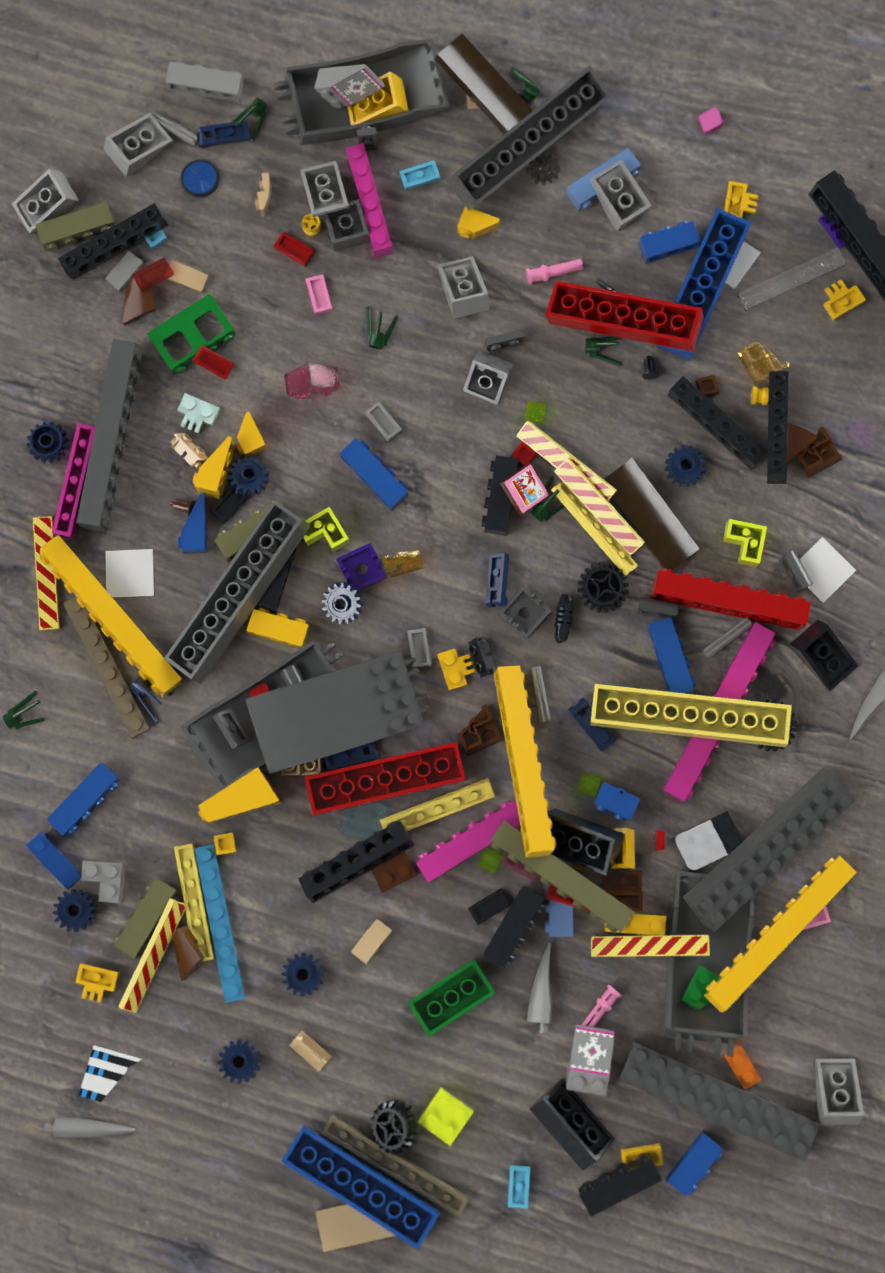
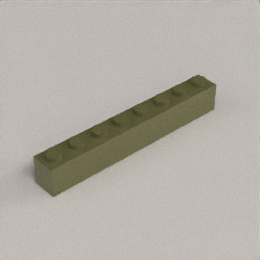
M506 821L502 822L490 839L493 843L491 846L500 853L502 850L508 853V859L516 864L520 862L525 865L524 870L531 875L538 874L542 877L540 879L542 883L548 887L551 884L558 889L556 892L565 899L567 896L574 900L573 904L581 910L583 908L589 910V916L598 922L600 919L606 922L605 927L613 933H616V931L622 932L634 915V911L554 855L526 858L522 833Z

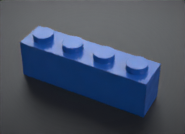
M355 438L340 452V457L392 511L408 497L407 486L402 481L398 482L394 478L395 474L389 467L386 469L381 464L382 460L376 454L372 455L368 451L370 448L363 440L359 441Z
M669 617L649 623L647 628L667 691L684 694L692 693L696 683L694 677L689 675L688 669L690 664L687 657L684 658L682 653L684 645L681 639L678 640L676 621H672V618Z
M100 762L46 820L63 836L68 834L71 836L79 828L77 825L82 820L86 821L91 816V810L95 806L99 807L105 801L106 794L109 791L112 793L119 786L118 782L121 779L104 763Z

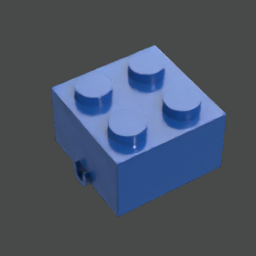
M602 782L593 803L596 804V809L607 813L609 810L614 813L613 816L625 822L626 819L631 820L640 799L625 792L620 787L616 788L606 782Z

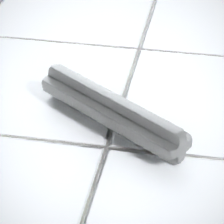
M151 112L152 116L164 130L192 145H196L199 139L198 135L155 112Z
M748 618L742 620L703 649L707 658L713 656L752 627V622Z
M540 666L532 667L531 674L540 722L547 723L551 719L542 669Z

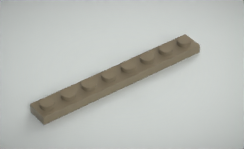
M74 597L63 603L131 737L135 738L150 730L96 623L90 618V612L86 607L82 608L76 601L77 597Z
M333 1114L322 1131V1134L458 1217L469 1200V1197L402 1156L385 1153L384 1148L379 1149L380 1143H374V1139Z

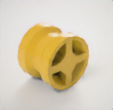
M311 213L304 216L302 225L305 234L308 236L318 235L321 231L320 218L318 216L312 217Z
M752 386L751 405L761 403L767 406L769 388Z

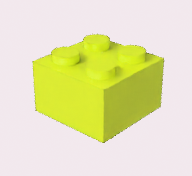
M440 1087L419 1117L418 1123L451 1146L473 1114V1110Z

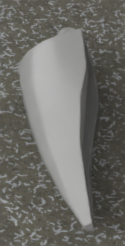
M885 670L876 680L860 708L850 735L851 740L885 706Z
M548 943L535 976L527 1022L540 1023L539 1033L546 1034L548 1024H551L553 1008L550 983L551 943Z
M56 1117L54 1123H45L44 1131L53 1132V1137L88 1138L134 1133L135 1128L89 1119Z

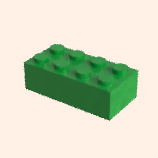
M472 959L407 1003L428 1037H430L494 995L495 991L476 961Z

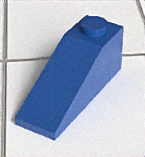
M204 493L200 494L181 531V537H178V547L181 548L184 554L207 553V497Z
M40 832L26 844L35 857L67 890L81 879V874L46 833Z

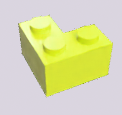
M330 507L305 520L311 525L303 537L307 546L325 537L333 552L350 544L349 538Z
M733 519L728 520L725 526L723 542L741 545L738 564L757 568L761 561L767 527Z

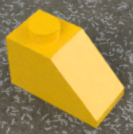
M465 207L457 225V233L464 238L475 239L497 230L500 225V219L475 209L468 211Z
M247 412L237 436L239 444L236 446L241 455L245 454L247 458H250L266 450L267 447L250 412Z

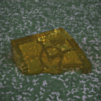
M758 341L743 346L737 353L755 385L769 379V371H783L789 367L786 361L785 363L779 361L774 357L775 353L765 349L764 345Z
M419 550L398 552L391 557H388L387 554L381 555L387 578L424 569Z

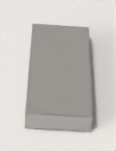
M128 251L105 280L121 292L144 263Z
M380 401L364 412L387 442L403 431Z
M426 628L407 631L411 658L415 657L416 662L412 664V669L431 667Z

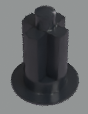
M646 356L644 359L645 373L642 375V378L652 380L657 378L659 373L655 371L654 358Z

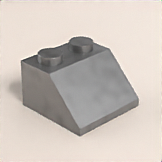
M479 350L473 359L463 391L497 405L514 364Z

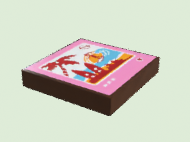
M531 463L525 465L500 483L519 516L550 496Z

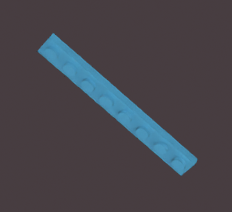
M215 844L195 848L224 1000L225 1003L245 999Z

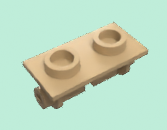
M174 434L175 438L170 442L172 448L181 456L187 452L188 454L184 459L192 468L198 469L202 465L200 461L208 459L204 455V450L195 446L191 442V437L187 434Z
M303 1030L289 1045L318 1072L332 1057Z

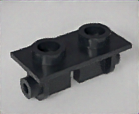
M484 636L474 638L469 642V651L474 657L477 673H479L480 678L488 674H494L497 667L493 656L486 657L485 655L491 653L488 640H485Z

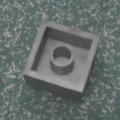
M359 199L348 202L349 208L323 214L334 252L370 242L369 232Z

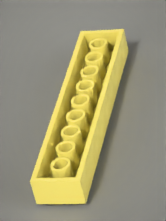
M595 684L591 726L786 747L789 740L792 705Z

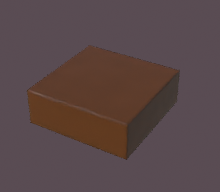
M715 375L696 379L698 390L706 397L719 394Z

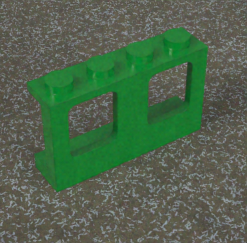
M210 293L147 333L148 338L173 375L184 372L187 366L192 363L196 364L192 360L201 345L215 352L218 346L231 342L236 335L234 328ZM213 312L224 327V332L210 341H206L195 326V321L207 313ZM181 332L193 348V351L179 361H174L164 347L163 342L174 334Z

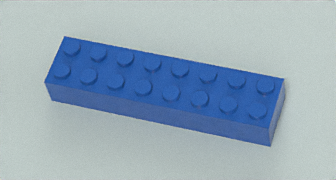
M717 208L675 301L678 304L702 308L704 318L695 349L752 223ZM656 345V347L688 361L691 360L694 353Z
M306 1125L302 1126L281 1161L417 1250L439 1216L440 1211Z

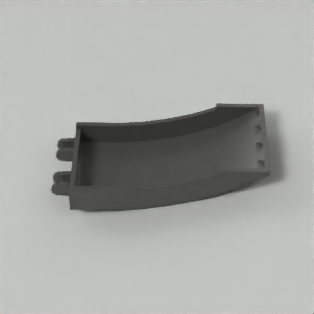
M433 39L401 42L378 51L335 61L287 67L284 76L285 81L277 82L273 85L274 90H287V92L276 94V99L278 101L290 100L293 115L283 117L282 124H295L296 126L285 128V134H298L300 145L337 141L358 137L357 129H361L364 126L375 127L376 132H380L448 109L450 105L440 66L435 60L437 54ZM365 64L377 77L392 72L402 78L409 111L351 125L348 107H332L314 89L319 68Z
M311 641L258 678L214 705L209 706L180 726L220 790L225 789L257 767L262 769L266 766L245 699L251 697L248 692L263 683H266L270 691L286 686L280 672L294 664H298L305 680L335 671L333 663L340 659L343 654L339 652L331 658H328L326 653L337 646L335 642L322 649L318 641ZM229 708L250 740L245 745L235 749L231 748L213 718L216 713Z
M401 650L245 699L268 774L424 725L421 713L431 710V707L426 705L419 708L417 702L424 701L428 697L427 694L415 697L409 676L418 674L420 671L419 669H412L407 672L406 668L407 664L416 662L415 657L404 660Z
M676 871L669 936L709 935L710 956L667 957L663 1037L675 1038L676 1051H680L681 1039H687L688 1052L693 1051L694 1040L715 1042V1055H720L722 1050L721 1043H726L727 1056L732 1057L734 1044L743 1045L747 1038L748 988L722 1013L711 1002L697 1011L681 1002V999L699 965L721 977L719 974L727 966L731 968L734 964L732 960L740 952L744 954L748 950L746 945L751 941L754 896L714 932L701 923L683 899V896L707 874Z

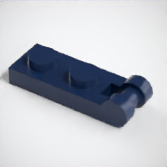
M247 120L238 126H235L236 122L198 127L196 130L200 139L198 141L199 148L250 141ZM212 134V138H207V135Z
M499 553L490 554L486 590V605L488 608L495 607L496 605L503 607L508 603L506 589L509 554Z
M582 697L578 701L579 703L574 707L571 706L568 711L602 752L617 739L607 727L591 726L592 708ZM584 709L587 714L581 717L579 712Z
M377 741L326 756L327 770L331 771L381 758L380 753L376 749ZM363 748H368L370 754L364 755Z

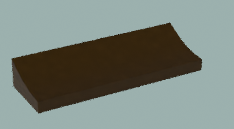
M463 33L437 54L435 60L503 134L533 111Z
M633 458L604 478L607 483L617 490L611 498L635 532L644 540V544L662 568L673 570L699 551L700 548Z

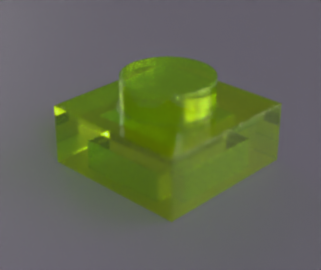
M528 400L524 420L542 424L546 404Z
M582 773L576 792L596 797L601 778Z
M485 848L477 866L495 874L503 856Z

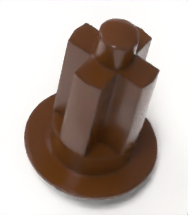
M176 499L175 502H171L174 510L187 513L188 517L195 505V501L189 503Z

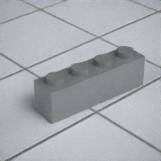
M176 61L169 62L165 83L170 91L240 102L244 81L242 74L234 70L228 72L216 67L205 68L199 64L187 65L184 62Z

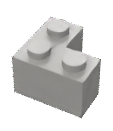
M83 861L81 880L100 882L99 902L122 903L126 864Z

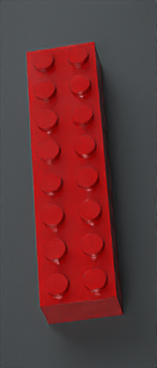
M555 281L546 311L549 324L691 352L695 350L704 318L702 308L561 281Z
M665 568L662 571L658 570L655 575L650 596L651 599L679 603L681 606L742 619L748 618L752 621L799 631L807 625L811 602H807L806 598L803 597L788 598L787 594L784 593L769 594L768 590L757 589L755 591L749 589V586L738 585L736 587L730 585V582L727 581L713 582L708 577L694 578L692 574L683 572L681 575L675 574L673 570Z
M457 742L304 777L313 816L466 781Z

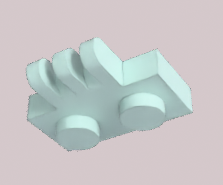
M185 393L177 409L178 412L185 414L181 427L185 428L189 421L188 429L192 431L196 424L195 432L199 433L204 423L213 426L220 408Z

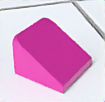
M717 107L698 116L704 134L722 128L723 121Z

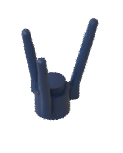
M140 676L132 683L131 689L134 690L133 694L139 699L154 722L158 724V719L142 696L148 695L158 705H161V701L150 692L152 684L148 680H143Z

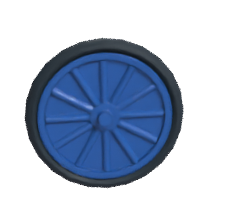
M194 160L183 168L180 177L181 184L188 194L195 197H205L213 193L217 188L219 173L211 162Z

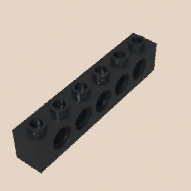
M153 203L64 254L58 260L65 273L74 280L169 226L157 204Z
M769 371L767 484H786L789 371Z
M684 376L670 389L668 396L750 470L765 456L767 451Z
M400 820L388 824L385 829L372 833L366 840L356 842L352 848L339 852L331 860L323 861L319 867L304 872L298 880L307 899L315 903L413 847L414 843L404 824ZM389 838H393L391 843L386 844ZM376 847V850L372 854H369V851L372 848ZM359 857L358 861L352 864L353 859ZM338 867H342L339 873H335ZM325 876L324 881L321 882V883H318V882H319V879H320L321 877Z

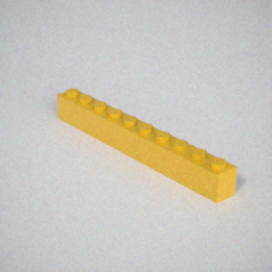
M59 535L40 548L39 557L45 565H50L53 569V575L58 580L62 579L66 590L70 594L74 593L78 604L82 608L86 607L90 612V618L95 623L98 621L102 626V632L107 637L110 636L115 641L113 642L114 646L120 652L123 651L127 655V661L139 669L138 673L142 679L148 680L152 684L151 689L155 694L165 697L181 684L182 678Z
M520 665L497 667L494 673V680L526 858L549 856L555 849V839L551 836L552 821L548 818V801L544 798L543 793L545 792L544 781H541L540 774L542 768L541 763L537 760L538 746L534 744L533 739L535 730L530 722L531 709L527 706L528 692L524 690L525 676L521 672Z
M841 856L835 859L831 857L824 864L826 868L822 872L817 871L811 877L813 882L809 886L805 884L798 891L800 895L796 899L792 898L785 905L787 909L783 913L779 911L772 918L773 924L770 927L766 925L759 932L761 936L757 940L752 939L746 945L748 950L744 954L740 952L732 960L734 964L731 968L727 966L719 974L721 978L717 982L713 980L706 987L708 992L704 996L721 1013L726 1011L857 873Z

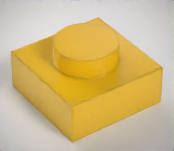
M234 833L214 836L216 855L237 852Z

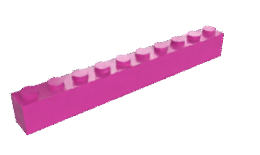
M756 622L752 625L713 697L738 700L745 698L749 691L746 688L748 683H753L758 674L755 670L758 665H763L767 657L764 655L767 648L771 649L776 641L773 638L776 634L775 632ZM691 737L662 792L680 802H684L685 799L689 801L694 792L691 788L695 782L699 783L703 776V773H701L703 766H708L712 759L710 753L713 749L716 750L721 740Z

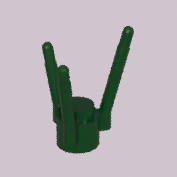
M511 67V74L525 83L523 89L525 94L518 93L519 96L527 101H530L531 98L535 100L542 86L530 80L516 68Z
M256 98L232 121L236 122L235 126H238L250 114L256 118L260 116L251 142H254L262 122L267 116L265 110L268 106L262 99Z
M367 306L368 336L366 342L369 343L368 346L370 348L383 349V346H387L388 338L398 319L397 315L394 316L385 337H383L384 333L380 332L383 312H379L376 331L372 333L371 308Z
M614 336L586 338L585 353H590L589 357L597 358L621 366V362L596 354V352H600L601 346L619 345V342H612L610 340L625 338Z
M553 476L550 477L545 485L546 490L550 487L554 479ZM557 489L545 503H538L532 508L531 514L540 522L544 519L548 521L551 516L565 508L562 504L549 513L550 508L548 505L559 493V490Z
M36 691L28 695L14 708L8 710L7 714L3 715V720L9 729L13 727L19 729L23 726L45 721V718H39L21 723L23 720L21 714L41 702L37 700L18 710L37 694Z

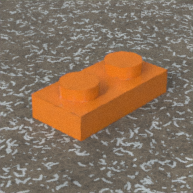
M741 1045L734 1048L732 1057L727 1056V1053L723 1054L743 1090L761 1081Z

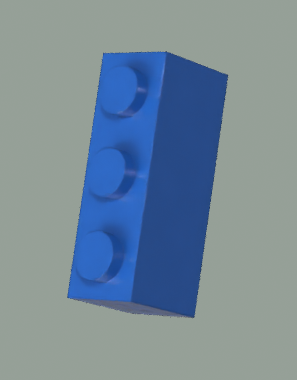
M683 221L676 227H664L659 232L643 234L639 240V247L645 264L696 249L701 241L694 221Z
M701 1131L665 1177L666 1181L685 1197L688 1194L692 1195L698 1187L696 1183L700 1178L704 1179L710 1172V1165L713 1162L716 1163L721 1158L723 1148Z

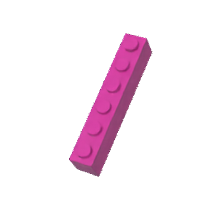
M364 143L347 147L346 155L369 232L374 258L393 254L392 244Z
M77 423L52 529V534L55 537L59 535L62 539L75 541L78 530L77 517L95 426Z
M510 800L500 805L502 809L496 813L494 810L484 815L485 820L480 823L477 820L467 826L469 830L464 833L458 831L451 836L452 840L445 844L442 841L434 847V852L430 854L425 852L418 856L419 861L416 864L427 882H431L492 843L490 839L503 821H506L514 828L519 827L520 820L516 800L513 802Z

